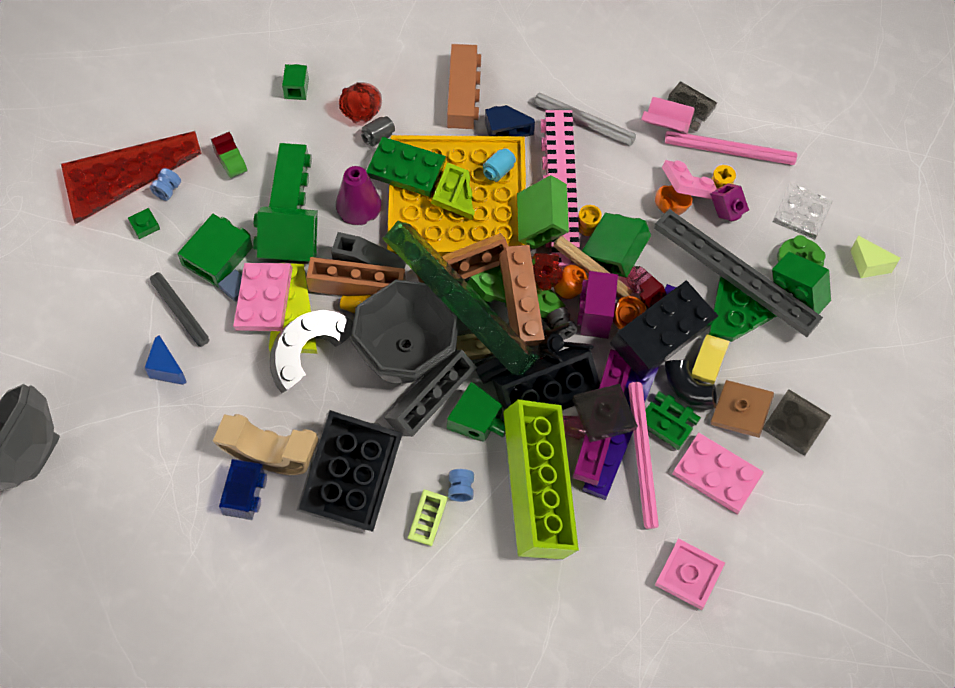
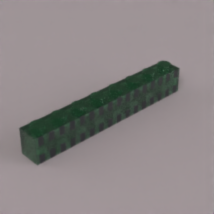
M397 221L382 238L512 374L523 375L539 358L411 224Z

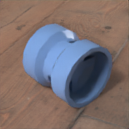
M163 168L158 174L159 178L154 180L149 188L154 195L167 201L173 195V189L178 188L181 178L172 170Z
M467 469L451 470L449 472L451 487L448 489V498L458 502L472 500L474 490L471 488V484L474 482V472Z

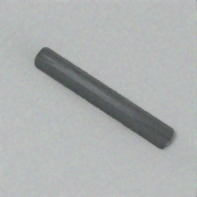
M159 272L151 275L150 281L196 344L199 347L209 342L208 335L163 275Z

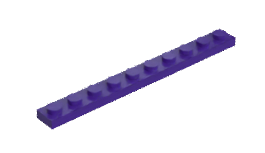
M667 284L665 287L666 294L676 287ZM659 367L642 380L631 370L597 486L585 482L582 491L604 500L607 499L633 434L628 385L632 382H641L645 403Z

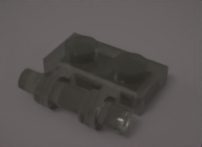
M681 81L668 96V101L691 106L695 109L689 128L696 132L701 124L695 121V119L698 118L705 122L717 105L716 101Z

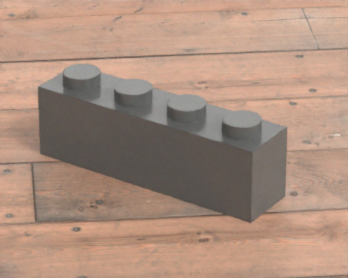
M455 350L452 355L424 375L384 417L385 420L395 431L403 433L402 436L413 437L477 367L463 350Z

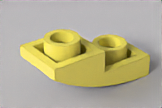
M706 334L691 376L703 382L714 384L730 341Z

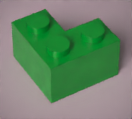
M790 251L772 269L773 282L785 291L792 293L796 299L816 313L820 314L831 302L829 269Z

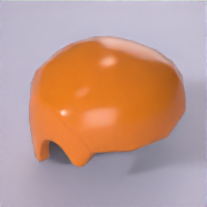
M672 185L660 187L656 191L655 197L656 206L664 214L670 209L677 215H681L689 209L693 200L691 195L677 193Z
M633 296L620 298L615 302L613 323L621 330L646 311V305L639 298Z

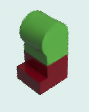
M230 131L211 139L214 152L230 178L247 172L246 164Z

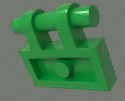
M659 391L654 400L661 403V406L659 407L651 401L645 410L647 429L655 436L680 450L693 430V427L686 424V422L689 421L697 425L701 417L693 413L694 410L688 406L685 408L674 401L675 398L673 396H666ZM670 409L680 415L679 419L667 411Z

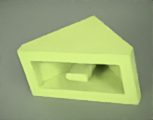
M859 235L850 250L861 278L892 273L900 260V257Z

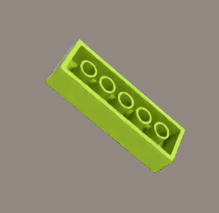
M517 400L503 411L517 553L519 557L563 560L579 551L562 406Z

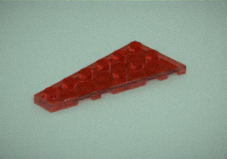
M192 131L62 163L61 167L75 224L159 178L158 174L163 168L173 170L202 154L196 132Z

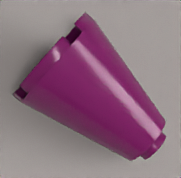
M352 166L346 169L336 199L337 213L344 222L351 225H365L367 221L376 219L381 211L380 196L367 172L360 166Z

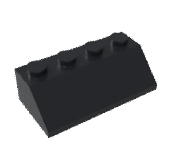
M566 348L555 353L563 359L562 363L549 356H545L492 377L503 410L507 409L517 400L561 405L563 411L596 398L600 382L591 350Z

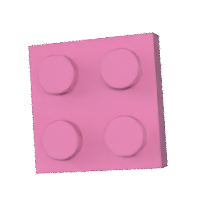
M678 538L655 586L703 610L725 562Z

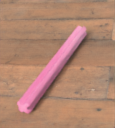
M669 130L666 132L664 139L666 144L795 165L797 161V153L792 151Z
M632 382L628 385L643 521L646 529L658 528L659 524L643 386L641 382Z

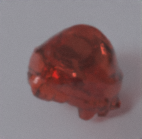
M356 82L348 88L342 89V94L339 98V109L353 123L356 124L360 121L367 123L380 111L382 96L374 85Z

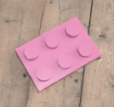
M244 263L233 325L235 330L281 331L283 329L293 269L290 263Z
M698 433L672 475L738 515L764 472L701 433Z

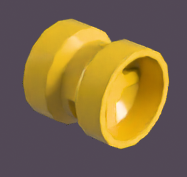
M585 205L580 209L578 226L579 232L582 235L591 236L600 222L602 214L598 207Z

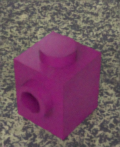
M728 183L710 193L718 218L736 221L742 217V214L749 211L740 185Z

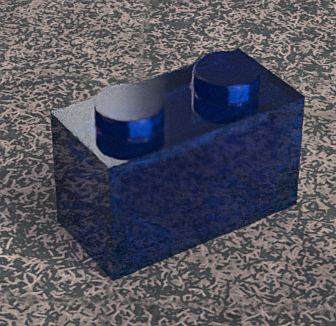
M235 459L231 460L219 504L222 515L253 520L254 513H258L261 506L260 490L261 488L264 489L267 483V474H265L262 464Z

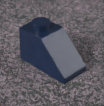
M508 105L485 109V125L489 136L528 137L534 135V118Z

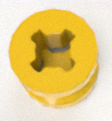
M719 165L715 168L711 180H713L716 188L719 189L728 183L733 184L736 172L728 165Z

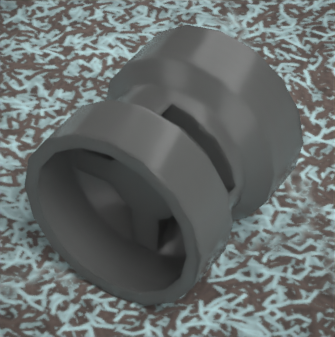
M564 307L552 311L546 317L548 325L553 328L571 321L570 313ZM573 322L571 327L556 334H559L565 340L577 332V327Z

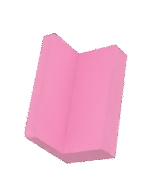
M653 97L648 112L644 111L641 120L656 126L688 133L695 109L691 106Z

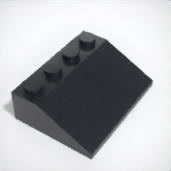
M329 410L324 420L296 511L373 532L403 433Z

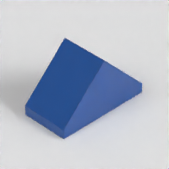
M160 335L155 337L145 365L149 378L181 385L187 383L182 370Z

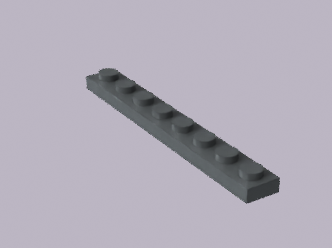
M669 209L655 223L654 229L805 337H808L823 318L821 315Z

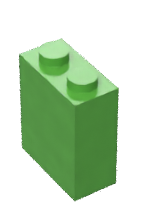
M550 175L517 193L519 242L536 249L569 232L566 183Z

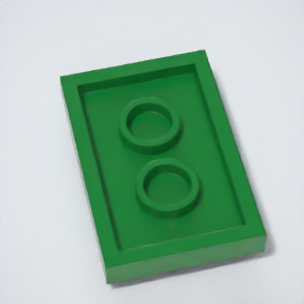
M382 137L366 172L371 179L430 197L446 162V156Z

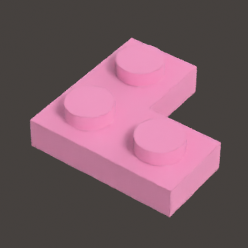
M665 160L662 169L677 193L712 199L710 193L717 190L713 180L708 177L699 178L692 176L687 165L681 161Z

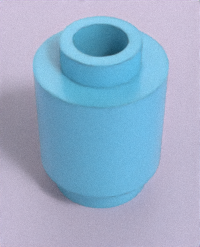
M504 148L492 155L483 164V173L486 178L499 181L514 167L516 162L514 154L509 149Z

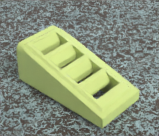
M423 489L408 539L433 546L448 501L447 496ZM427 500L439 503L440 506L436 508L425 503ZM423 509L437 513L436 518L422 514ZM420 519L434 523L433 527L419 524ZM416 529L430 532V537L415 533Z

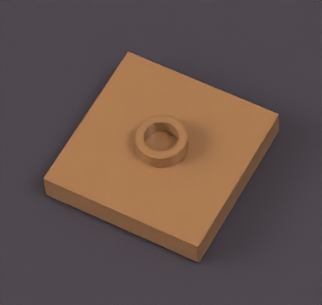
M726 380L711 419V425L760 438L774 398V392Z

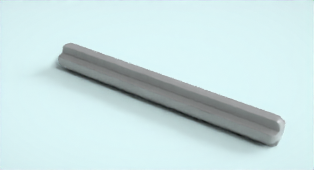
M538 93L535 97L534 104L546 110H572L574 122L627 145H632L636 139V134L542 93Z

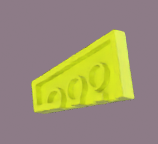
M290 263L293 269L283 328L297 317L311 312L304 264ZM271 331L269 340L270 351L280 331ZM315 339L308 340L302 347L301 353L318 354Z

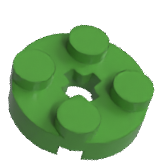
M797 235L795 238L785 241L777 254L778 262L790 251L821 266H824L826 258L825 252L815 242L803 235Z

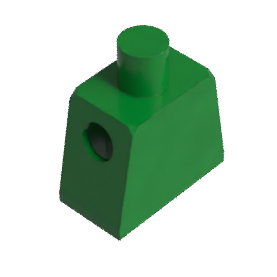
M470 382L447 418V429L482 442L487 439L491 431L504 437L506 434L505 423L499 419L502 414V405L476 384Z

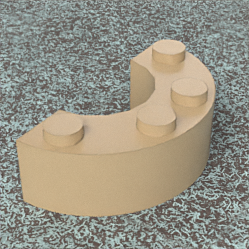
M224 414L213 442L229 455L251 466L278 474L300 475L305 473L309 467L318 444V437L315 432L303 429V431L293 429L291 435L279 436L273 431L259 429L251 424L248 418L243 415L235 414L231 416Z

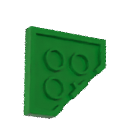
M721 276L719 277L713 309L719 316L710 326L709 335L733 342L777 317Z

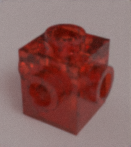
M540 253L533 255L532 264L537 289L551 290V287H555L558 281L562 280V266H559V255Z

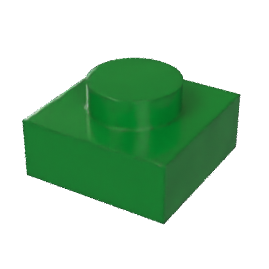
M149 208L128 217L129 223L139 239L160 230L159 224Z

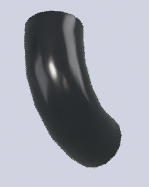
M688 360L665 361L668 384L679 399L693 407L716 408L717 393L715 384H702L694 380L690 374Z

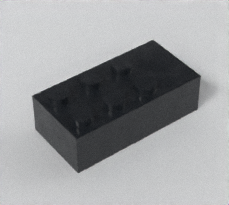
M686 280L619 330L610 344L642 380L708 329L719 315Z

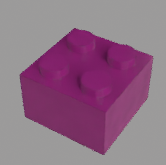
M589 271L588 280L583 279L577 326H581L580 335L609 338L614 318L618 274Z

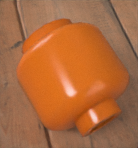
M570 264L565 266L553 278L555 292L565 299H573L581 294L583 279L588 280L585 271L577 265Z

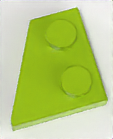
M447 162L431 204L472 220L475 210L472 206L473 196L469 185V171Z

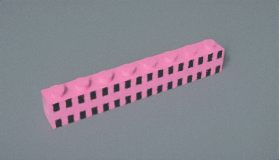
M546 110L545 119L540 121V132L545 133V138H541V151H545V156H542V170H546V175H543V179L552 175L567 184L569 232L562 236L580 249L572 110ZM556 239L545 244V248L550 250V254H546V268H550L551 277H554L557 272L567 265H576L553 247Z

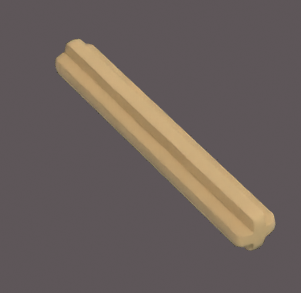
M563 236L555 240L553 247L588 274L589 271L610 273ZM618 279L616 295L619 298L630 296L632 289Z

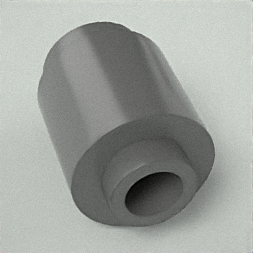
M388 116L379 117L362 127L361 137L366 144L375 146L379 144L382 137H391L392 133L395 132L394 123Z

